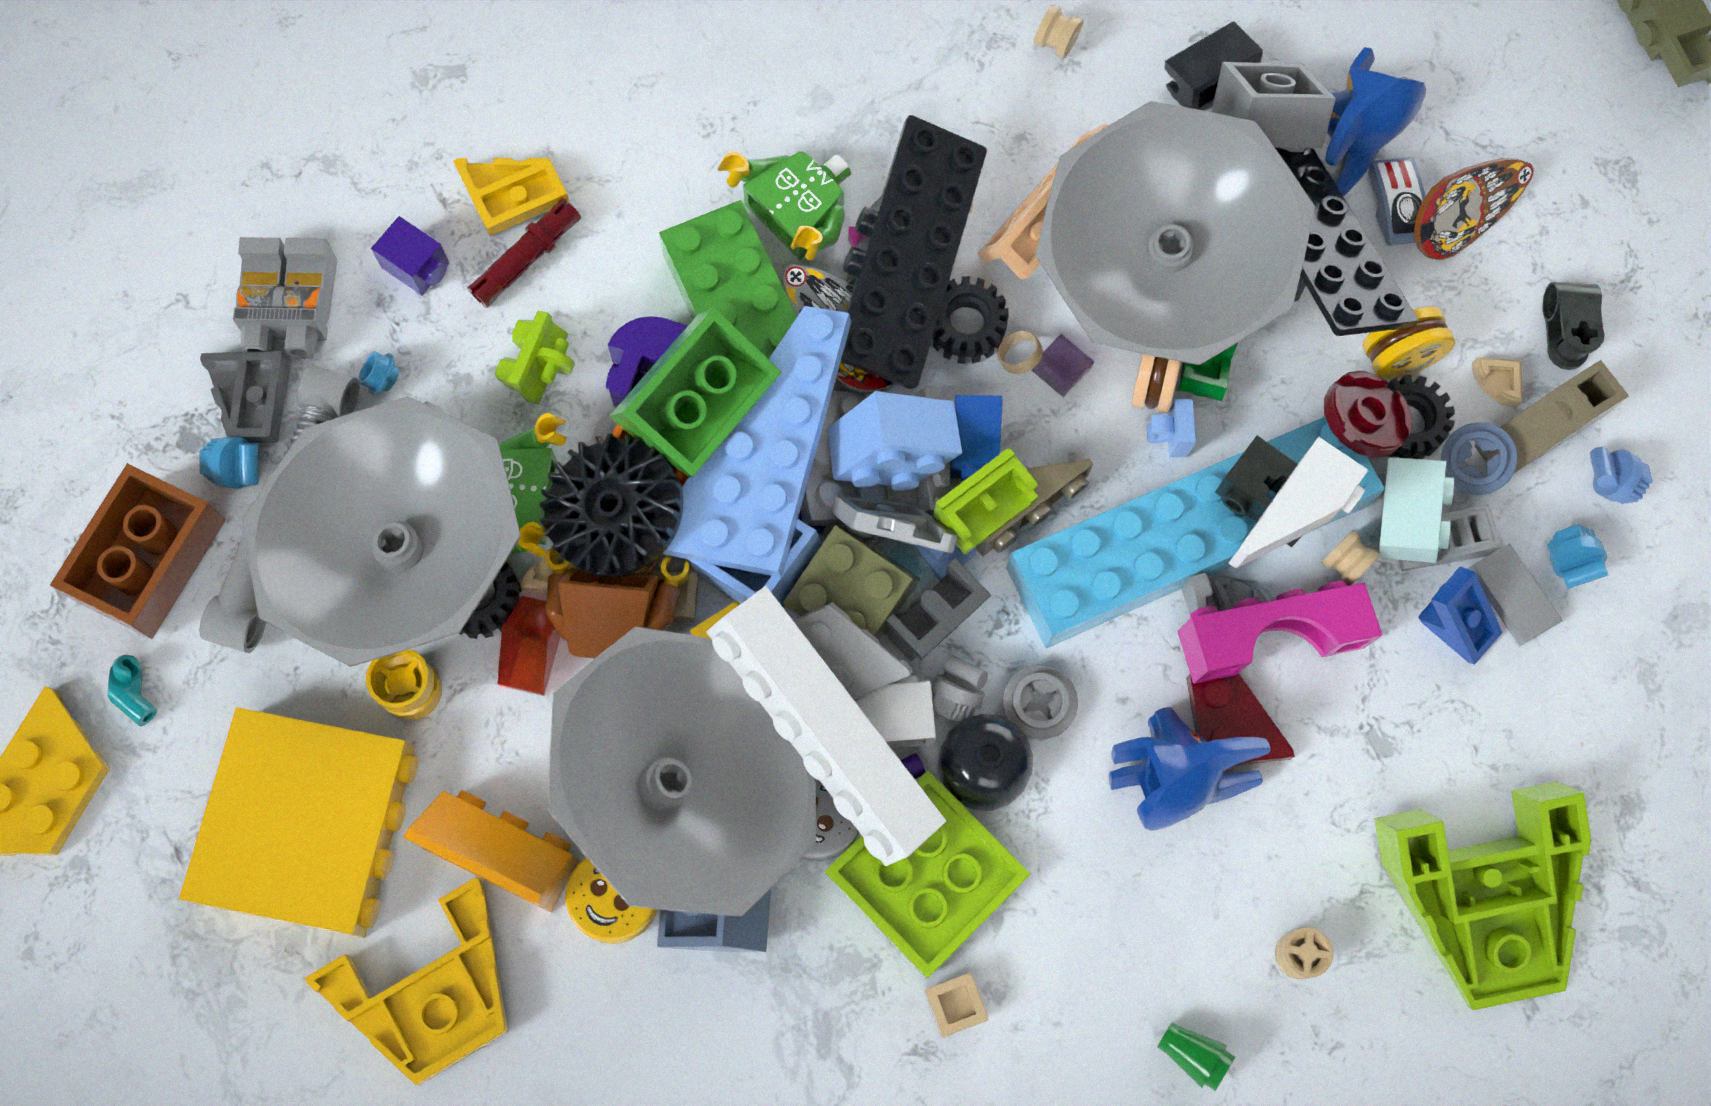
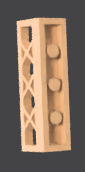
M1107 123L1082 134L1070 149L1107 127ZM1058 163L977 253L985 263L1001 258L1021 280L1029 278L1041 264L1036 257V251Z

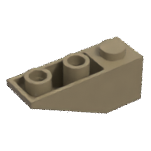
M1601 360L1572 377L1500 427L1511 437L1517 449L1518 461L1514 474L1605 417L1629 397ZM1474 445L1486 462L1492 459L1494 455L1499 454V450L1483 452L1479 446Z
M1088 458L1027 468V471L1038 485L1034 489L1038 495L1037 501L975 547L976 550L984 557L993 549L997 553L1007 549L1019 537L1017 534L1019 529L1029 522L1032 526H1036L1045 520L1054 511L1052 504L1064 495L1070 500L1082 492L1090 483L1087 478L1094 463Z

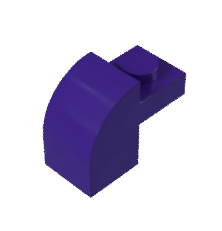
M648 316L629 321L613 334L608 343V349L614 364L611 366L607 376L606 389L609 390L614 407L617 408L688 325L662 317Z

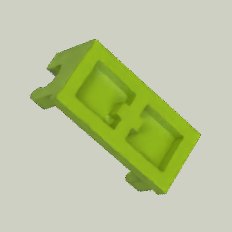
M1009 447L935 503L933 517L958 535L956 545L966 555L1036 502L1038 495L1034 489L1038 485Z

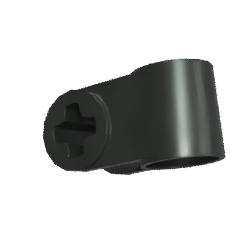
M1551 282L1545 289L1542 311L1546 322L1547 353L1553 364L1561 369L1573 370L1582 366L1588 358V353L1596 351L1604 341L1605 333L1601 312L1602 293L1599 285Z

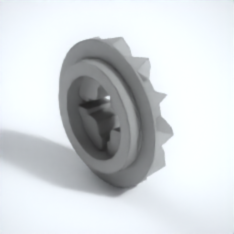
M1032 665L1021 669L1011 677L1004 690L1002 705L1007 720L1015 723L1026 736L1041 741L1061 735L1072 724L1078 709V697L1073 683L1064 673L1050 666ZM1029 686L1040 697L1056 693V696L1052 698L1047 706L1050 720L1040 710L1024 712L1032 701Z

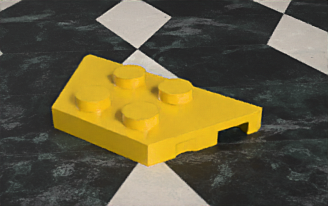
M47 686L41 691L0 757V856H15L17 854H30L34 856L58 855L110 770L99 752L94 750L89 744L88 736L79 722L72 718L62 703L63 698L60 693Z

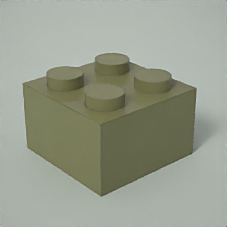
M835 525L782 604L799 616H803L833 602L850 617L854 624L861 629L868 630L880 640L884 634L886 619L892 614L897 615L920 581V578L860 536L845 529L846 526Z

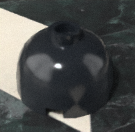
M979 714L962 720L948 732L939 750L938 772L943 786L958 801L962 802L964 806L972 810L993 811L1008 806L1024 792L1032 776L1033 753L1026 735L1015 723L999 715Z

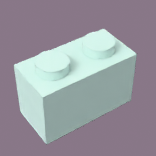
M1388 457L1379 549L1381 555L1379 558L1436 563L1438 548L1448 549L1450 521H1441L1442 504L1452 505L1454 477H1445L1446 461Z

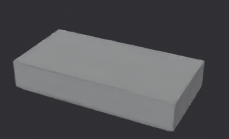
M1511 544L1504 546L1468 568V570L1476 573L1488 601L1519 646L1563 621Z

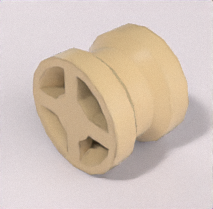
M1053 4L1047 10L1038 27L1034 44L1041 48L1049 46L1055 49L1057 56L1064 59L1073 48L1084 20L1078 16L1068 17L1064 15L1061 8Z
M1352 530L1321 563L1328 569L1335 568L1342 575V580L1346 582V585L1350 586L1381 554L1375 548L1365 547L1360 542V535Z
M1311 927L1299 928L1284 934L1276 945L1275 958L1280 970L1287 976L1294 979H1308L1317 977L1327 971L1332 963L1333 948L1328 937L1321 931ZM1295 955H1298L1299 959L1302 960V966H1300L1301 962L1297 959Z

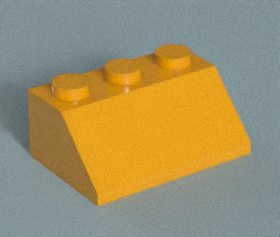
M460 790L457 797L442 791L412 823L403 838L420 848L550 913L553 912L579 861L574 855L568 853L572 846L569 842L549 832H546L543 838L540 839L526 832L529 825L528 822L506 811H503L500 818H497L483 811L487 802L464 790Z

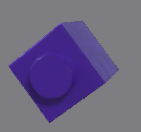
M401 216L396 218L371 247L382 269L420 295H423L430 286L437 285L443 279L447 266L450 264L439 242Z

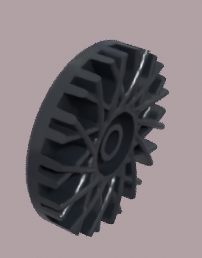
M609 433L605 440L601 436H596L597 443L591 446L586 445L584 442H579V452L577 453L570 449L568 454L572 458L565 465L559 461L555 462V467L559 473H549L548 478L553 482L550 491L541 490L542 495L547 500L540 502V507L546 512V519H540V522L547 528L544 534L553 542L552 548L570 564L581 571L595 576L617 577L643 569L654 562L669 547L681 523L683 493L675 470L653 446L649 447L641 439L636 438L634 440L629 435H625V439H618Z

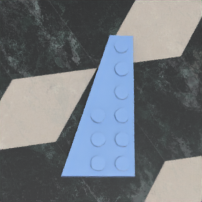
M808 306L803 307L769 358L782 373L693 477H689L682 486L683 514L681 523L674 539L663 552V555L782 578L850 329L851 318L849 313Z

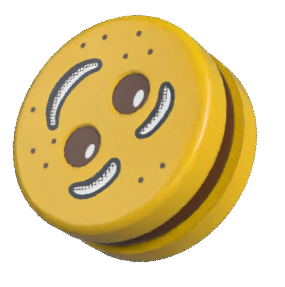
M1421 307L1413 309L1418 320L1412 328L1370 332L1366 336L1362 346L1366 356L1370 358L1372 369L1376 375L1381 376L1385 380L1412 375L1435 364L1453 349L1455 338L1451 330L1448 329L1446 319L1439 308Z
M587 857L576 866L567 883L565 898L571 920L580 931L599 942L619 944L635 939L651 925L658 909L629 906Z

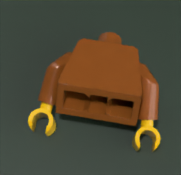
M550 548L546 551L545 561L554 570L553 574L548 577L545 612L560 637L567 641L568 650L571 655L595 659L634 627L666 631L672 622L681 593L678 585L684 584L689 579L691 569L686 560L684 571L680 575H670L668 568L671 565L672 558L667 556L661 563V570L665 578L664 583L659 584V576L631 573L617 577L595 576L579 570L568 561L558 565V552Z

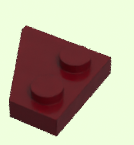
M1190 674L1186 677L1195 733L1199 734L1206 742L1233 737H1259L1267 739L1270 746L1268 754L1234 766L1285 761L1295 757L1293 748L1240 674L1193 684Z

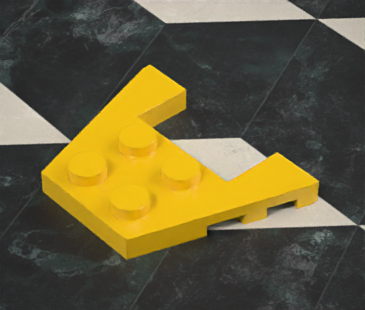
M479 877L473 878L438 899L461 945L371 998L350 955L346 954L305 977L307 984L315 992L320 993L334 1007V1010L346 1021L351 1022L370 1040V1043L415 1085L425 1083L508 1032L485 889Z

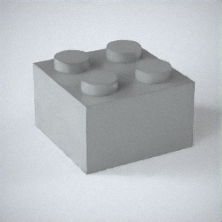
M1222 62L1212 112L1256 121L1274 148H1282L1290 152H1303L1305 148H1323L1336 98L1304 64Z

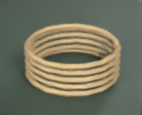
M1025 330L1016 331L1002 340L998 347L997 356L1006 371L1012 374H1024L1039 364L1043 355V348L1037 336L1032 332ZM1026 340L1036 343L1035 351L1026 361L1013 365L1005 363V355L1014 344Z

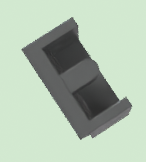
M954 558L948 563L945 577L932 589L924 591L921 599L899 619L894 614L886 619L884 634L910 661L914 660L917 656L922 660L992 595Z

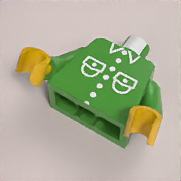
M729 151L725 154L717 170L719 172H730L726 183L730 187L735 188L740 181L746 182L743 184L745 206L799 260L805 257L807 260L813 261L817 252L838 242L845 219L844 192L839 184L851 175V170L842 157L834 154L819 166L806 152H797L792 156L785 155L765 159H746L742 154L735 151Z
M550 413L541 415L537 419L535 427L499 443L521 535L511 553L530 552L540 558L545 556L546 550L538 546V544L546 545L547 540L544 534L547 528L540 522V519H546V512L540 507V502L547 499L542 495L541 490L550 491L553 482L548 478L549 473H557L555 467L557 459L552 448L546 447L549 444L559 447L566 443V436L555 432L558 426L566 423V420Z

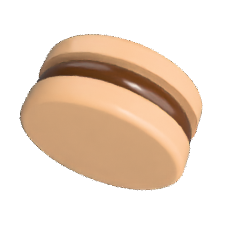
M1142 354L1131 405L1143 409L1145 402V406L1148 409L1157 407L1156 412L1168 413L1181 362Z

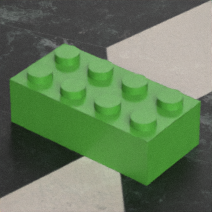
M742 200L660 231L659 236L663 256L692 319L699 313L714 307L769 359L797 316Z

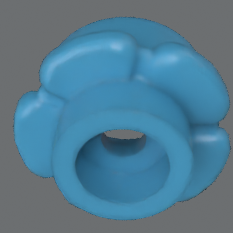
M374 351L365 360L359 374V383L368 387L370 394L380 393L382 390L389 391L394 386L399 375V368L395 366L392 354L382 355Z

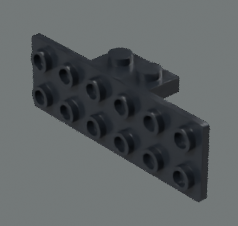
M909 115L905 119L882 196L870 208L865 206L862 209L855 226V232L860 233L857 245L850 248L843 264V272L848 273L846 282L854 287L846 313L850 315L851 325L841 358L842 363L909 389H914L919 385L986 157L987 148L916 116Z
M1275 148L1315 206L1294 302L1299 301L1305 286H1307L1336 336L1414 327L1418 317L1314 148H1305L1303 152H1290L1282 148Z

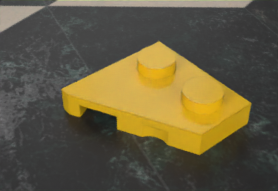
M467 158L453 160L456 170L489 236L551 210L561 198L569 202L567 192L549 158H528L524 161H516L512 158H494L493 163H469Z

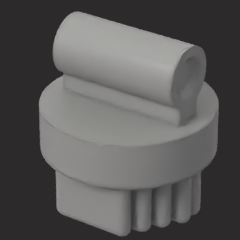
M950 656L945 662L944 674H937L931 687L932 691H934L932 696L933 712L957 722L973 717L975 709L981 708L986 694L981 689L988 680V673L956 656Z

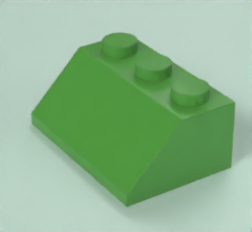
M713 307L699 313L609 417L632 438H639L649 447L653 446L670 465L687 476L693 477L782 372Z

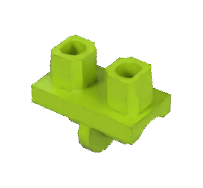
M537 311L534 320H517L512 332V342L521 350L517 359L508 357L500 359L495 371V377L505 386L516 390L527 402L539 404L547 384H553L557 373L567 375L572 373L575 362L565 355L569 346V342L566 341L569 334L552 321V316L548 312Z

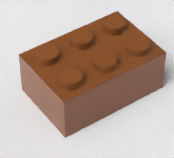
M127 463L50 583V586L71 600L153 639L226 519L208 502Z

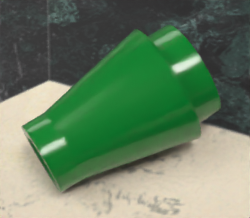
M1174 1022L1170 1024L1157 1046L1201 1088L1205 1084L1214 1091L1217 1090L1235 1059L1234 1055L1225 1050L1227 1045L1184 1029Z

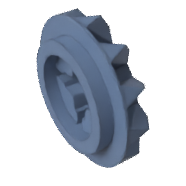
M1483 422L1470 423L1454 431L1446 440L1441 453V461H1446L1445 476L1454 477V487L1472 495L1490 494L1502 488L1512 478L1518 461L1517 449L1511 437L1500 427ZM1473 440L1476 446H1479L1483 452L1499 450V454L1494 455L1492 459L1487 461L1488 469L1486 471L1488 477L1484 478L1483 473L1479 472L1476 466H1464L1461 468L1459 466L1472 457L1471 449L1473 447L1471 441Z

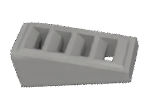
M1488 504L1441 515V521H1450V527L1456 528L1461 546L1455 547L1450 530L1448 549L1438 551L1436 563L1399 560L1401 571L1489 556L1500 548V539L1490 506Z

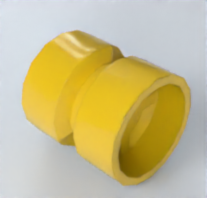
M409 649L372 660L367 669L366 686L370 696L394 717L405 721L419 720L428 716L438 706L442 696L441 680L438 673L415 650Z

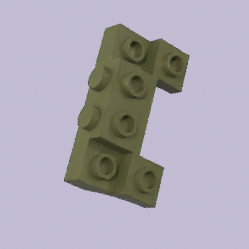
M1617 0L1620 9L1626 13L1632 24L1639 44L1645 48L1650 60L1655 61L1662 58L1678 88L1703 79L1706 80L1707 84L1711 83V34H1708L1711 30V14L1703 0Z

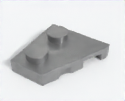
M282 351L201 353L200 361L202 366L208 370L214 386L210 390L215 404L222 411L221 422L226 436L244 438L250 443H278L290 358Z

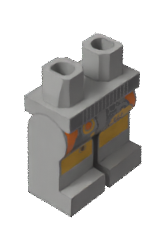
M240 237L238 254L242 258L233 321L241 331V347L243 351L271 352L272 340H285L284 350L288 356L296 359H312L317 340H327L328 328L326 324L330 313L337 258L327 239L286 238L284 245L280 238Z

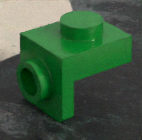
M1238 343L1200 365L1183 362L1178 390L1189 392L1199 397L1222 401L1228 386L1231 360Z

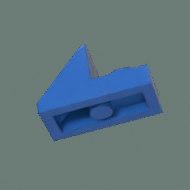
M1459 567L1447 582L1439 588L1431 602L1418 617L1423 625L1464 660L1474 665L1503 633L1476 573L1463 567Z

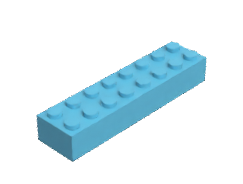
M1322 417L1267 442L1298 464L1316 439L1320 437L1368 469L1358 484L1365 489V492L1349 513L1341 509L1328 523L1322 525L1325 526L1369 506L1385 488L1368 457L1357 454L1342 444L1330 430L1326 418ZM1244 452L1011 552L1006 569L1045 648L1047 649L1178 591L1191 576L1206 572V575L1209 577L1232 567L1229 561L1257 522L1247 515H1238L1229 510L1223 504L1222 497L1216 494L1215 491ZM1269 490L1266 495L1273 500L1277 494Z

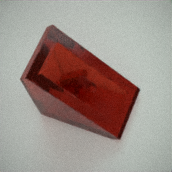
M522 596L504 624L501 635L498 686L541 696L545 695L560 641V635L545 612L546 601Z

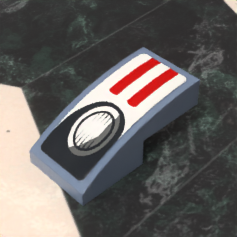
M1414 157L1371 161L1368 176L1379 201L1376 218L1387 246L1416 243L1414 237L1415 219L1426 195Z

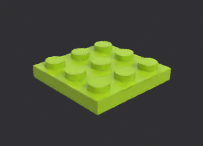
M929 770L916 782L946 820L939 829L908 857L888 866H885L880 859L874 857L867 850L864 838L861 835L825 870V874L926 979L1031 875Z

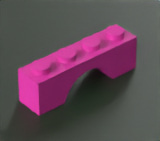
M1341 580L1321 586L1318 589L1319 592L1304 594L1303 589H1294L1276 596L1274 601L1262 603L1259 597H1254L1234 604L1233 609L1218 612L1217 606H1208L1190 613V619L1177 631L1193 684L1239 674L1253 662L1254 646L1259 634L1268 631H1286L1298 635L1310 643L1321 657L1365 649L1382 636L1365 583L1347 586L1346 582Z

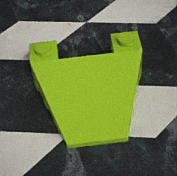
M1557 781L1511 790L1518 832L1517 837L1449 851L1444 821L1421 809L1374 818L1383 868L1466 1004L1473 1011L1566 991L1576 929L1572 928L1576 901H1581L1584 884L1579 882L1583 856H1589L1591 845L1584 792Z

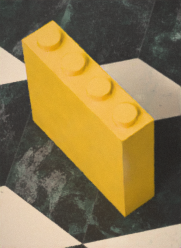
M236 707L179 899L198 905L365 938L367 928L372 929L379 915L380 900L376 899L380 880H385L391 870L393 851L389 850L393 831L398 832L404 821L406 805L401 801L406 784H412L416 776L418 756L414 755L415 748L405 740Z

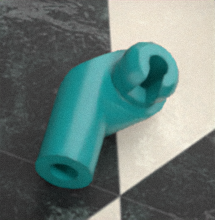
M122 655L114 660L109 671L108 698L118 709L141 727L154 718L157 708L141 696L142 669L139 660L132 655Z

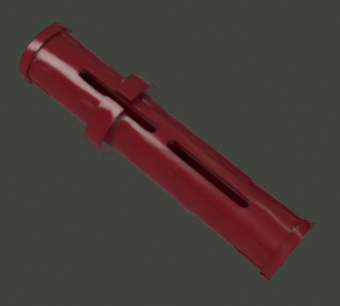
M561 198L544 217L536 223L531 222L525 227L526 233L501 255L489 269L467 287L470 294L485 308H488L545 252L550 254L556 248L554 244L560 237L582 219L579 212L566 199Z

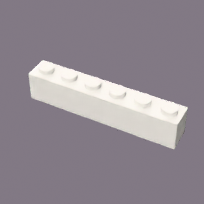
M764 586L706 631L712 639L713 647L717 654L732 665L742 678L746 692L754 700L761 703L773 719V725L779 735L791 742L803 758V763L808 773L815 779L820 780L833 797L834 805L838 812L853 823L863 836L867 850L874 857L880 859L885 866L908 857L946 822L939 810L767 586Z

